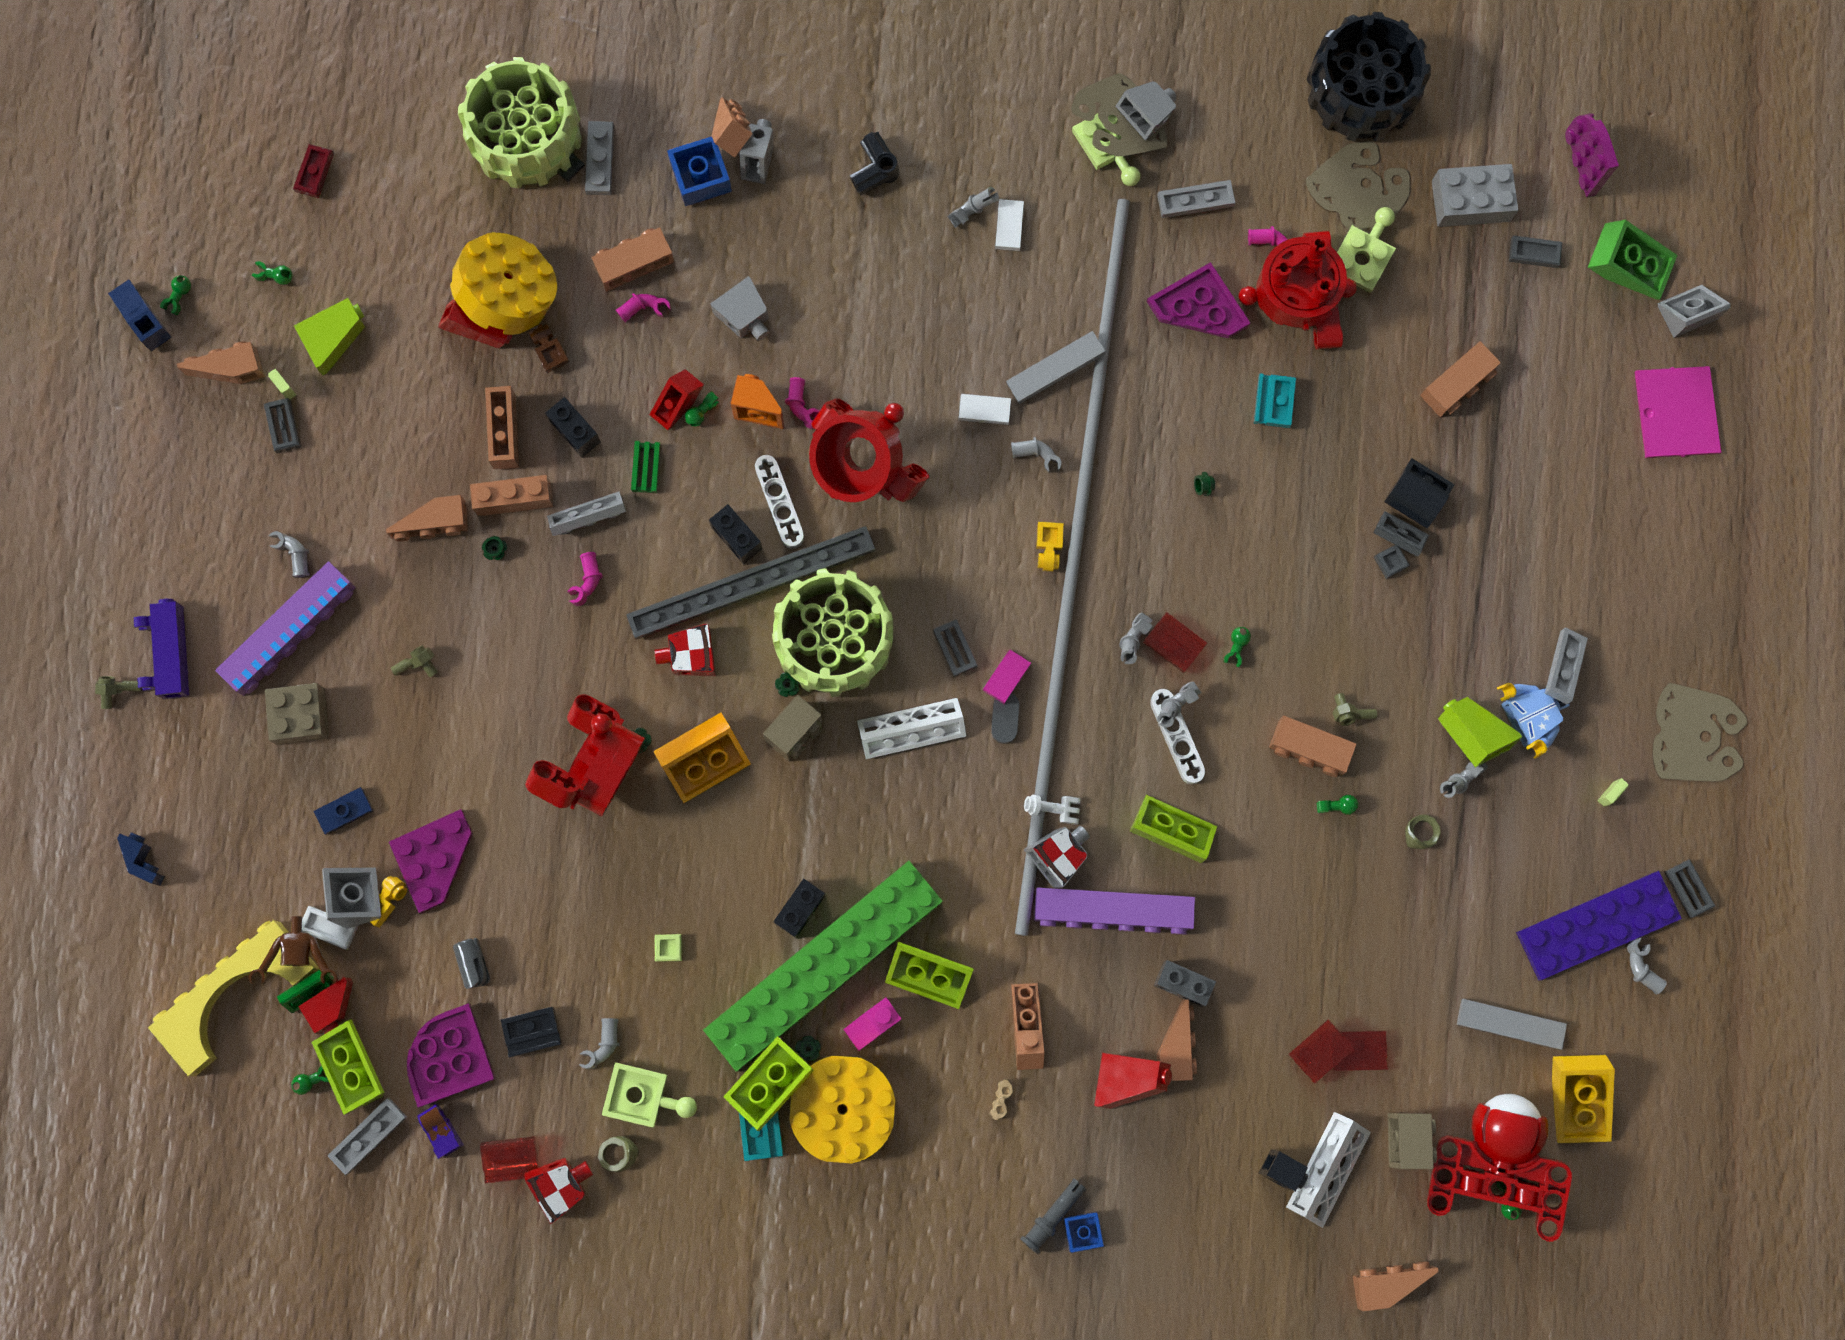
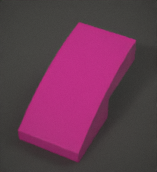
M1009 650L988 680L983 691L1005 704L1031 665V662Z

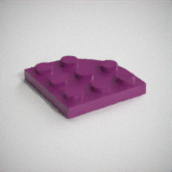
M1591 113L1575 117L1565 133L1566 142L1568 145H1571L1573 152V165L1577 167L1580 175L1579 185L1584 190L1586 197L1596 196L1619 166L1605 125L1601 120H1595L1593 118L1594 114Z
M470 1003L441 1013L429 1020L418 1031L411 1049H409L407 1075L418 1108L496 1079Z

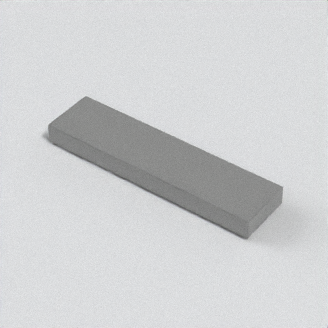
M1091 331L1010 378L1006 383L1020 404L1106 353L1094 332Z
M1461 999L1457 1025L1557 1050H1562L1567 1026L1565 1023L1467 999Z

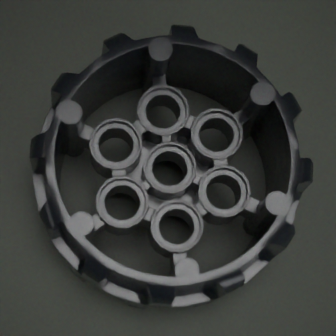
M1373 12L1372 15L1357 17L1354 14L1345 17L1337 30L1326 32L1309 69L1306 80L1312 87L1308 98L1310 108L1318 112L1323 120L1322 125L1327 130L1333 129L1347 136L1346 140L1354 142L1357 138H1373V141L1383 140L1389 131L1395 127L1400 130L1408 123L1424 95L1425 86L1431 76V65L1426 64L1424 54L1427 48L1422 38L1418 40L1416 35L1409 29L1408 23L1402 19L1398 22L1385 17L1383 12ZM1351 49V52H1343L1339 56H1335L1342 51ZM1361 52L1367 53L1369 57L1362 56ZM1383 62L1390 63L1392 67L1384 65ZM1345 65L1349 67L1350 70H1344L1341 66ZM1328 68L1332 70L1333 78L1339 83L1333 84ZM1363 75H1368L1373 80H1368ZM1386 85H1391V86H1393V87L1395 88V90H1391V89L1387 88ZM1344 88L1352 90L1353 93H1347ZM1366 98H1372L1376 103H1370ZM1397 98L1401 99V102L1385 107L1386 105L1384 102L1391 103L1394 102Z

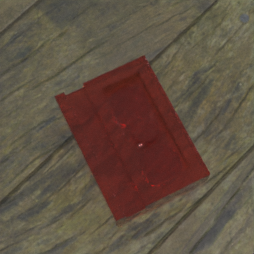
M1167 612L1143 642L1183 673H1185L1207 644L1206 641Z
M1328 1019L1291 1051L1289 1055L1315 1084L1355 1048Z
M1386 1031L1331 1032L1333 1071L1388 1070Z
M535 1136L481 1142L480 1144L485 1183L525 1179V1173L538 1168Z

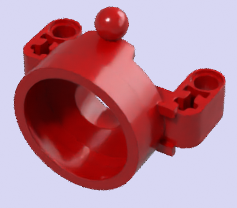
M839 398L830 400L823 405L811 422L815 432L812 434L809 462L817 483L831 498L845 502H861L881 494L888 501L894 497L901 502H906L917 495L929 479V474L917 464L912 463L905 467L902 465L903 452L898 437L900 431L894 423H898L903 419V407L897 403H890L886 406L884 414L878 411L853 410L847 402ZM857 437L865 438L874 446L876 460L870 469H862L852 460L850 445Z
M581 694L575 698L567 715V720L573 727L588 734V737L579 750L569 771L567 772L548 761L540 760L534 763L525 785L530 793L558 808L570 806L571 809H574L576 804H579L602 817L635 760L645 738L622 726L624 720L620 719V715L615 709L589 695Z

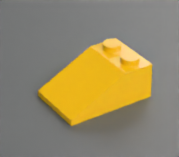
M1606 1055L1553 1056L1552 1088L1556 1139L1558 1143L1612 1141L1615 1069Z

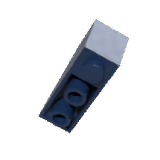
M129 279L108 293L128 325L151 352L172 338Z

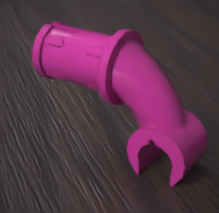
M1271 226L1270 229H1248L1249 245L1271 244V246H1274V244L1279 245L1288 240L1282 233L1275 230L1274 226Z
M633 293L631 299L615 310L626 323L641 309L645 310V307L653 308L656 315L663 317L662 313L658 310L659 306L666 305L670 311L671 306L665 298H658L650 294L635 295Z
M792 377L789 381L788 398L785 399V404L789 406L798 419L804 422L807 428L814 429L810 417H816L819 410L815 408L807 410L804 408L805 380L799 377Z
M586 552L580 555L584 576L582 577L584 584L581 587L573 586L567 591L570 595L579 593L577 599L569 601L575 606L584 605L587 597L593 593L599 580L603 578L602 573H599L595 552Z

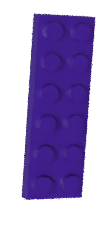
M1656 871L1516 932L1539 981L1682 918L1660 872Z

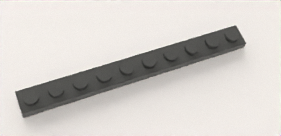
M864 526L626 614L633 635L637 640L794 582L795 580L813 575L819 569H829L875 552V547L867 527Z

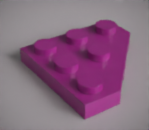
M1211 262L1152 295L1146 301L1161 323L1227 339L1250 325L1248 318Z
M462 809L389 841L420 914L444 904L447 900L449 889L457 875L467 844L473 835Z

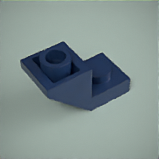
M130 832L129 836L119 834L117 839L128 873L151 884L161 886L165 876L157 873L158 867L144 862L151 849V846L144 844L145 838Z

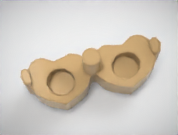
M1006 1079L998 1083V1089L995 1092L997 1099L993 1101L992 1109L990 1110V1115L994 1120L1005 1116L1007 1108L1004 1099H1007L1013 1093L1012 1085Z

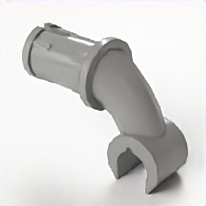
M989 187L977 195L969 196L968 201L962 207L947 216L953 226L956 228L959 224H964L969 219V216L974 213L979 214L983 211V208L993 202H997L999 199L998 193L990 194L995 189Z
M1036 437L1029 441L1011 442L1013 458L1030 455L1038 457L1040 455L1045 460L1044 467L1048 473L1050 460L1056 462L1058 471L1060 470L1061 459L1055 455L1048 445L1037 440Z
M278 531L272 532L269 536L272 538L279 537L281 541L276 545H270V547L277 550H290L288 554L291 555L292 576L295 578L310 576L307 560L309 550L305 549L293 537Z
M1139 613L1135 617L1132 628L1120 640L1119 646L1122 649L1120 658L1122 662L1125 660V664L1136 662L1141 634L1148 633L1153 626L1150 624L1153 620L1144 613Z
M1195 682L1187 683L1180 689L1179 693L1162 702L1161 712L1157 717V721H1161V726H1172L1175 717L1181 712V707L1186 702L1189 704L1199 699L1198 694L1202 692Z
M1470 762L1464 771L1460 774H1453L1448 781L1441 784V793L1443 794L1447 791L1448 793L1444 796L1451 798L1455 794L1465 792L1468 784L1488 768L1486 763L1475 768Z
M1641 938L1630 941L1627 950L1630 954V967L1634 975L1633 980L1641 982L1656 995L1660 994L1666 987L1667 981L1649 969V965L1643 962V956L1650 952V944L1642 946L1640 950L1638 943Z
M601 1019V1043H598L600 1048L595 1052L586 1050L580 1053V1055L592 1058L586 1065L579 1064L582 1068L589 1070L596 1068L599 1063L605 1061L614 1052L616 1047L620 1046V1043H617L619 1019Z

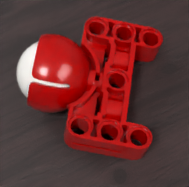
M1502 1094L1493 1097L1487 1103H1479L1472 1116L1473 1141L1446 1135L1439 1139L1437 1143V1162L1433 1163L1427 1194L1429 1210L1437 1216L1446 1215L1451 1210L1454 1193L1537 1212L1535 1228L1543 1240L1549 1242L1557 1240L1561 1236L1572 1172L1565 1162L1538 1155L1548 1138V1119L1540 1115L1532 1102L1515 1094ZM1446 1142H1452L1457 1146V1151L1454 1155L1447 1156L1441 1150L1442 1145ZM1463 1165L1484 1169V1172L1464 1168ZM1555 1167H1562L1566 1170L1565 1177L1560 1181L1554 1180L1551 1177V1172ZM1445 1168L1451 1171L1452 1177L1449 1181L1441 1182L1437 1179L1436 1174L1440 1169ZM1518 1177L1536 1181L1538 1184L1518 1180ZM1502 1181L1506 1184V1190L1503 1194L1496 1195L1491 1191V1186L1494 1182ZM1550 1194H1557L1561 1197V1202L1557 1207H1550L1546 1204V1199ZM1437 1195L1444 1196L1447 1199L1446 1206L1441 1209L1435 1208L1431 1203L1433 1197ZM1545 1221H1552L1556 1224V1229L1553 1233L1545 1234L1541 1231V1226Z

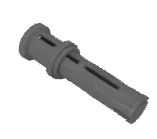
M1073 1178L1072 1182L1042 1218H1036L1033 1228L1026 1236H1022L1020 1240L1039 1255L1041 1246L1050 1236L1053 1237L1056 1230L1054 1228L1087 1189L1082 1184L1079 1185V1182Z

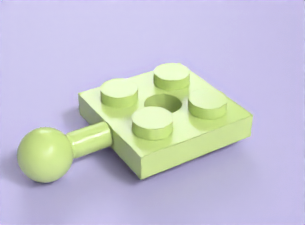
M1098 114L1095 115L1093 120H1084L1072 127V133L1096 170L1115 161L1122 171L1121 180L1125 185L1134 186L1140 181L1141 175L1136 167L1130 166L1124 156H1114L1100 151L1093 146V134L1096 130H1103L1117 139H1121L1120 135L1105 129L1098 118ZM1108 116V120L1111 123L1116 124L1118 122L1116 116ZM1100 140V142H1101L1102 145H1104V146H1109V145H1110V141L1104 142V141Z
M1382 207L1376 212V224L1370 234L1352 225L1337 251L1344 262L1347 278L1354 280L1358 287L1369 293H1372L1396 249L1379 240L1384 227L1390 226L1395 220L1393 210L1388 207ZM1357 254L1366 255L1368 263L1366 265H1359L1355 261V256Z
M615 1062L602 1115L654 1128L660 1107L676 1110L677 1114L682 1118H690L696 1113L697 1104L691 1097H682L679 1100L664 1097L663 1092L668 1075ZM632 1087H638L642 1091V1098L637 1103L629 1101L627 1096L628 1091Z

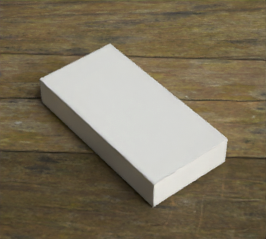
M999 199L995 249L1020 251L1024 201Z
M961 394L959 420L1009 425L1011 398Z
M308 906L302 919V932L345 950L349 949L358 928L357 925L346 929L327 920L326 912Z

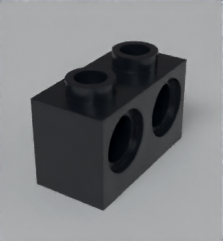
M565 397L545 412L550 423L581 458L601 443L595 430Z
M729 504L709 519L713 531L743 565L763 549L761 541Z
M803 878L773 921L774 924L796 939L826 897V894Z
M1270 1150L1258 1173L1281 1187L1296 1192L1297 1188L1302 1189L1307 1181L1308 1174H1306L1308 1167L1280 1151Z

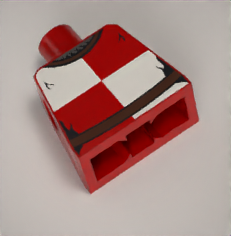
M702 624L668 635L669 648L654 650L656 665L671 663L674 675L716 676L711 632L708 624Z
M562 1158L525 1173V1182L548 1221L552 1224L585 1196V1190L581 1182L594 1174L587 1161L572 1169L568 1160Z

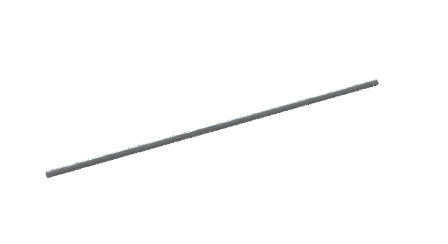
M1119 199L1117 202L1098 337L1106 354L1096 359L1094 365L1034 795L1041 797V801H1047L1130 205V201L1126 199ZM1040 811L1036 816L1031 815L1027 846L1042 837L1045 815L1043 811ZM1027 854L1025 857L1015 934L1021 936H1028L1037 866Z

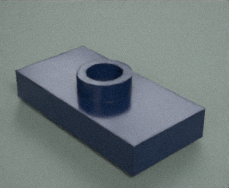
M360 787L314 810V813L324 834L328 835L374 810L363 788Z

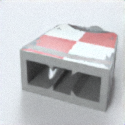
M1081 826L1072 833L1066 827L1058 828L1027 846L1024 851L1052 887L1060 888L1067 884L1088 857V854L1081 845L1090 836Z

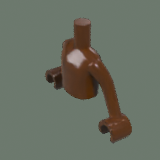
M301 916L291 917V932L284 933L275 939L260 967L251 971L248 977L250 983L253 984L254 976L257 973H261L262 984H265L267 981L266 971L275 959L279 949H281V966H309L311 949L312 956L322 973L320 976L322 983L325 984V976L328 973H333L334 984L339 979L338 974L328 968L315 937L302 932Z

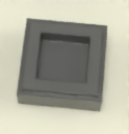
M1397 545L1374 556L1386 579L1410 566Z

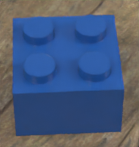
M712 136L667 150L685 206L732 192L730 179L719 147L714 143Z

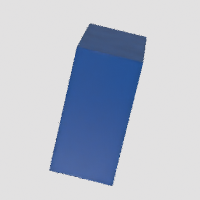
M1097 1212L1063 1218L1070 1253L1104 1247Z

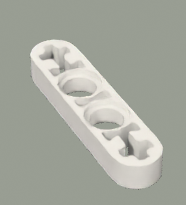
M762 455L755 463L756 474L782 543L787 548L796 549L804 541L802 527L777 461L770 455ZM767 462L768 465H773L770 467L773 478L769 480L766 471L760 470L763 468L762 463ZM773 484H778L783 490L779 496L774 497L769 495L768 488ZM787 507L791 511L790 517L785 520L779 519L776 515L778 509ZM791 524L794 534L799 533L796 536L797 541L792 542L791 539L786 540L789 536L786 526Z
M1159 689L1151 697L1150 704L1156 720L1161 712V704H1156V701L1159 699L1158 695H1161L1163 698H1171L1173 694L1169 690ZM1180 712L1175 717L1180 725L1177 731L1171 732L1167 730L1166 727L1160 725L1161 721L1158 724L1181 778L1187 784H1197L1203 779L1205 768ZM1178 742H1186L1189 745L1190 750L1187 755H1179L1176 752L1175 747ZM1194 756L1195 760H1191L1190 763L1193 769L1198 768L1199 770L1196 774V779L1192 775L1187 776L1186 772L1189 770L1187 762L1182 765L1180 761Z

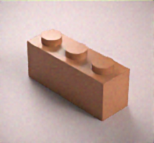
M660 227L645 230L641 236L634 239H625L618 246L611 249H602L595 256L591 257L606 292L674 262L672 251Z
M1480 341L1431 383L1420 396L1440 418L1446 412L1451 415L1462 405L1459 402L1465 396L1468 399L1471 398L1480 389L1477 385L1483 380L1488 383L1498 374L1495 369L1501 362Z
M511 386L485 388L489 463L493 469L519 468L516 395Z
M547 475L470 484L472 509L477 516L553 507L551 482Z
M1283 715L1278 721L1269 748L1275 750L1274 754L1280 757H1294L1299 759L1298 763L1309 768L1317 766L1323 769L1322 772L1324 774L1337 777L1347 772L1356 743Z

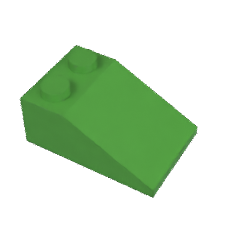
M1627 220L1605 223L1588 268L1606 280L1659 300L1669 279L1677 254Z

